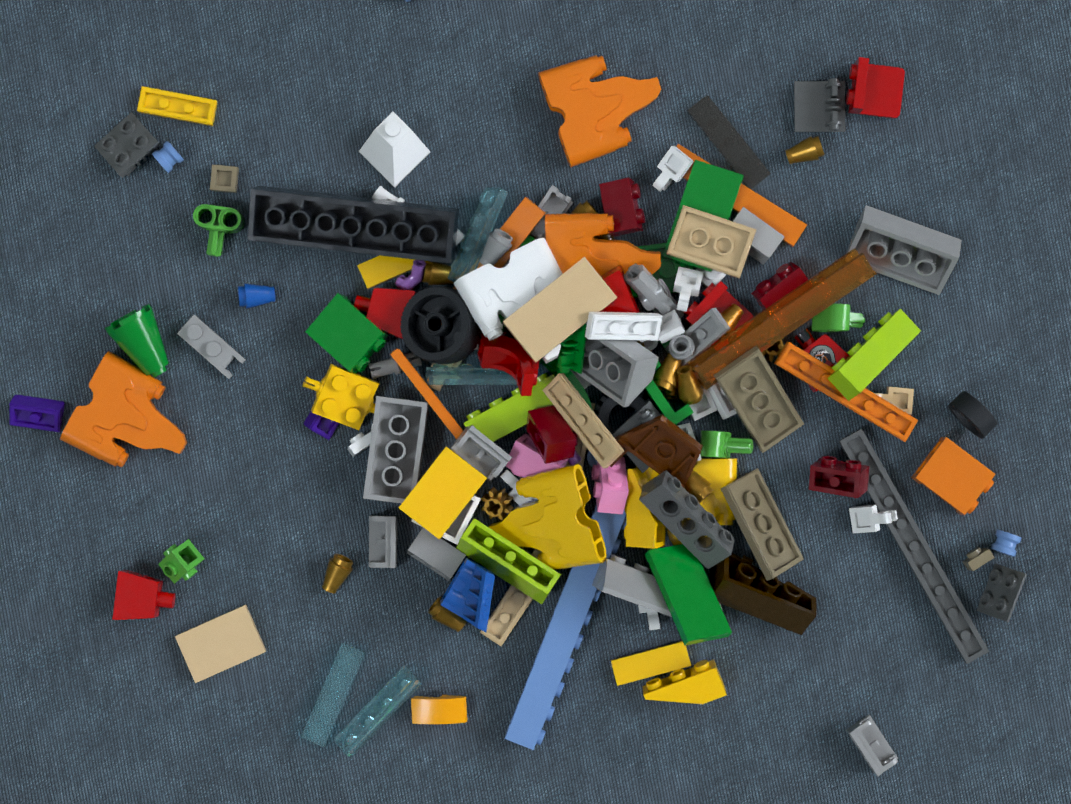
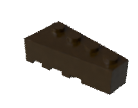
M732 553L729 557L711 567L710 584L719 604L726 605L800 635L805 632L816 617V597L789 581L782 583L777 577L767 581L762 570L752 565L753 560L745 555L740 558Z

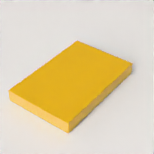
M446 446L399 506V509L440 540L487 477Z

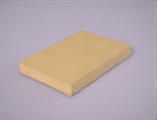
M683 205L666 254L740 279L757 229Z
M247 605L175 636L195 683L266 652Z

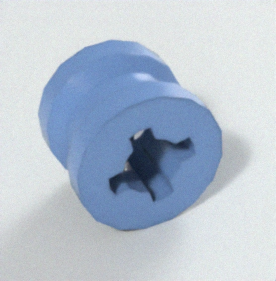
M168 141L163 143V148L152 153L154 158L168 173L173 170V166L176 163H181L184 160Z
M996 530L995 535L997 539L990 549L1015 557L1017 553L1015 550L1016 545L1021 542L1022 538L1008 532Z

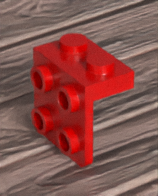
M859 57L854 64H851L849 79H852V87L848 89L846 104L849 105L848 113L897 118L901 111L905 77L904 69L869 64V58Z
M722 281L717 285L712 282L702 293L705 298L699 304L696 301L693 302L687 309V312H685L688 316L684 320L691 327L712 308H716L719 313H722L732 304L739 306L744 314L741 316L730 338L725 339L723 342L717 340L711 345L718 353H723L754 319L753 314L726 291L728 287Z

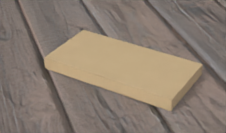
M583 257L502 323L536 363L587 323L589 312L602 311L617 299V296L588 260Z

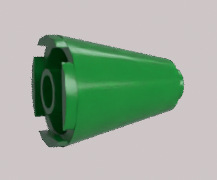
M150 304L141 306V310L137 312L133 310L110 323L111 326H106L105 330L146 375L152 374L153 377H156L167 370L165 366L169 362L153 309Z

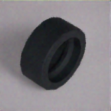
M962 391L948 405L957 420L971 433L981 439L998 424L991 412L968 392Z

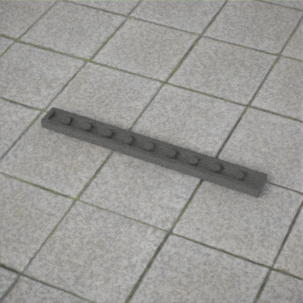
M859 429L839 440L838 442L848 460H857L861 462V465L869 466L867 493L874 505H877L878 512L897 511L898 520L892 521V523H888L886 526L964 662L969 664L988 653L989 650L863 430Z

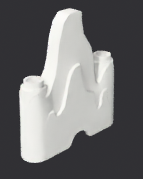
M539 238L512 251L509 264L506 267L496 268L492 264H486L460 277L454 282V285L482 333L490 341L503 334L501 330L503 326L498 314H501L504 319L508 318L563 273L545 238ZM560 344L543 357L545 363L558 357L561 348Z

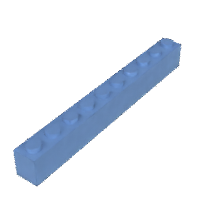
M596 504L591 519L599 523L606 547V558H609L611 553L616 554L621 540L617 539L620 529L624 530L626 526L627 515L625 509L623 515L597 512ZM600 563L571 567L505 734L506 740L534 750L536 744L541 745L546 732L542 730L545 720L550 722L555 707L551 706L555 696L560 697L565 684L561 682L564 672L569 674L574 659L570 658L573 648L579 649L583 639V635L579 633L583 624L588 626L593 611L589 610L592 600L597 602L601 593L599 589L592 586Z

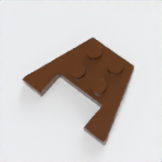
M660 415L614 437L624 452L610 467L629 451L658 474L667 470L685 488L703 445L664 415Z

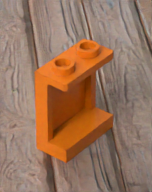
M941 437L911 478L918 484H923L956 509L957 513L965 515L967 512L970 514L974 511L979 503L977 498L982 492L986 493L994 484L992 479L996 474L949 438Z

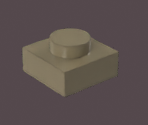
M212 164L210 190L237 193L239 168Z
M977 547L966 554L968 558L962 562L967 570L975 571L995 557L990 549H980V547Z

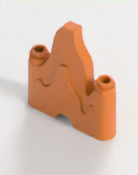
M597 55L538 72L549 109L552 112L560 113L564 118V123L560 126L558 135L570 167L612 153L628 146L627 143L632 142L628 128H622L619 125L625 119L657 99L661 91L657 77L636 80L620 76L603 81L590 82L591 79L602 75L603 71L607 70L603 56L597 57Z
M592 213L545 215L546 242L562 273H565L583 257L588 260L600 276L619 265L622 266L624 274L635 263L643 265L651 274L655 273L661 266V252L642 250L628 241L594 238V236L609 234V231H614L613 215Z
M108 351L89 382V388L93 392L92 401L86 406H77L61 434L60 440L97 459L121 468L126 463L129 454L126 453V449L115 442L116 438L142 449L163 448L181 454L187 444L185 434L160 413L151 401L154 398L159 400L166 387L162 385L160 380L151 375H146L137 366Z

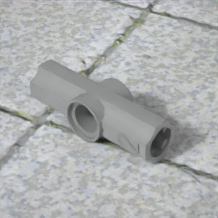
M635 263L630 266L624 278L626 283L637 293L643 307L647 311L653 310L662 316L675 309L681 320L684 311L677 310L678 303L671 296L665 282L662 279L656 280L643 265Z

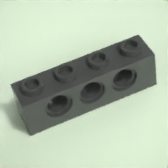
M667 470L643 485L639 500L707 569L732 554L734 545L732 534L728 530L723 529L713 514L707 512L699 504L697 498L689 494L682 487L680 481Z

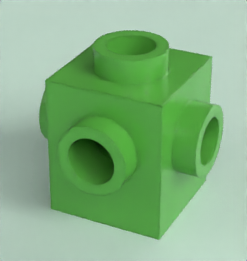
M188 539L178 547L174 544L163 553L165 558L158 565L162 568L164 574L175 584L182 578L187 581L198 572L195 568L204 560V557Z

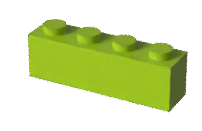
M901 309L893 314L887 312L878 321L880 326L877 329L872 327L863 336L865 341L862 344L857 342L847 352L850 356L846 360L841 358L832 366L834 372L827 379L848 401L861 393L921 332Z
M544 373L537 377V384L532 387L531 396H521L519 388L511 391L513 396L504 401L500 397L489 403L490 409L481 413L480 409L466 416L468 421L464 422L465 427L474 426L492 442L527 424L529 410L553 405L542 390L555 378L554 374L548 376L547 373Z
M475 518L461 536L456 547L466 556L540 604H543L561 575Z

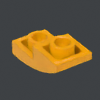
M414 696L411 698L412 724H456L467 722L466 696Z

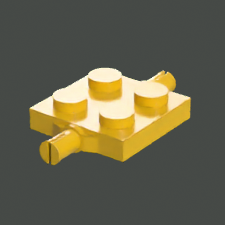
M330 364L326 376L320 382L307 376L304 379L303 387L316 391V399L311 409V412L359 430L365 416L369 412L374 413L375 411L373 400L379 383L374 380L349 372L333 364Z

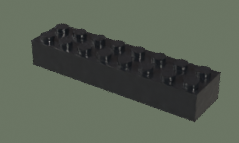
M256 186L251 189L248 240L451 264L455 259L459 209Z

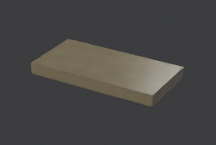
M754 346L713 375L762 453L804 425L757 346Z
M758 468L720 488L767 581L804 560Z

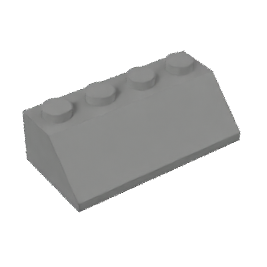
M866 205L854 230L844 261L940 295L959 259L962 240Z
M586 338L582 374H577L621 406L628 407L653 380L659 357L635 340H589Z
M376 396L363 499L403 503L417 485L420 478L429 403Z
M611 555L610 559L606 558L604 563H600L592 586L604 593L672 617L654 575L648 573L650 568L635 563L634 567L625 565L626 559Z

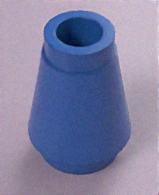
M245 283L244 286H238L239 306H246V309L275 302L274 286L269 287Z

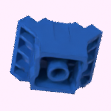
M466 557L440 600V605L476 628L487 632L495 579L494 574Z

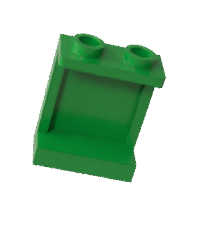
M337 293L305 332L349 372H362L369 365V358L373 353H378L386 345L387 341L385 339L388 337V334L378 328L352 305V302L346 296Z
M659 361L657 362L656 369L661 366ZM653 380L643 390L657 411L675 425L694 413L688 404L674 412Z

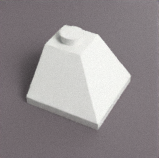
M394 112L372 132L359 150L394 188L430 153L429 149Z

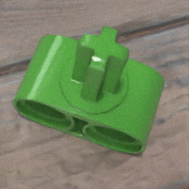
M202 204L197 206L193 212L195 223L201 228L210 231L206 252L210 256L220 257L222 255L224 234L238 233L245 225L243 215L233 208ZM206 211H211V221L205 224L202 223L201 215ZM237 215V224L233 227H227V217Z
M849 304L813 305V332L849 331V327L861 328L863 323H865L862 313L850 312Z
M701 431L700 444L703 447L700 455L701 457L730 458V453L750 454L753 451V440L750 438H731L732 433Z

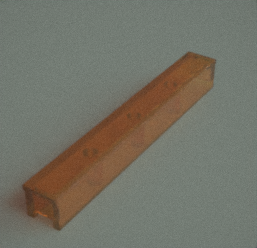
M853 249L687 363L692 367L700 385L707 390L718 383L713 376L751 348L757 346L762 353L877 273L872 269L863 253L858 254L857 250Z

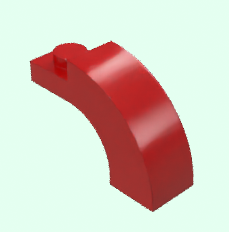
M482 333L477 353L481 368L497 369L510 374L516 380L521 396H531L532 387L537 384L539 361L535 363L515 339L501 335L489 341L488 337H485Z

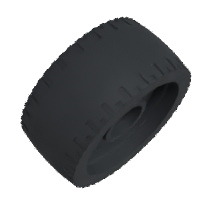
M434 286L420 290L412 296L402 312L400 328L403 341L414 355L427 362L435 364L459 362L467 358L474 351L481 339L482 331L456 289ZM441 319L442 325L440 329L437 330L438 322Z

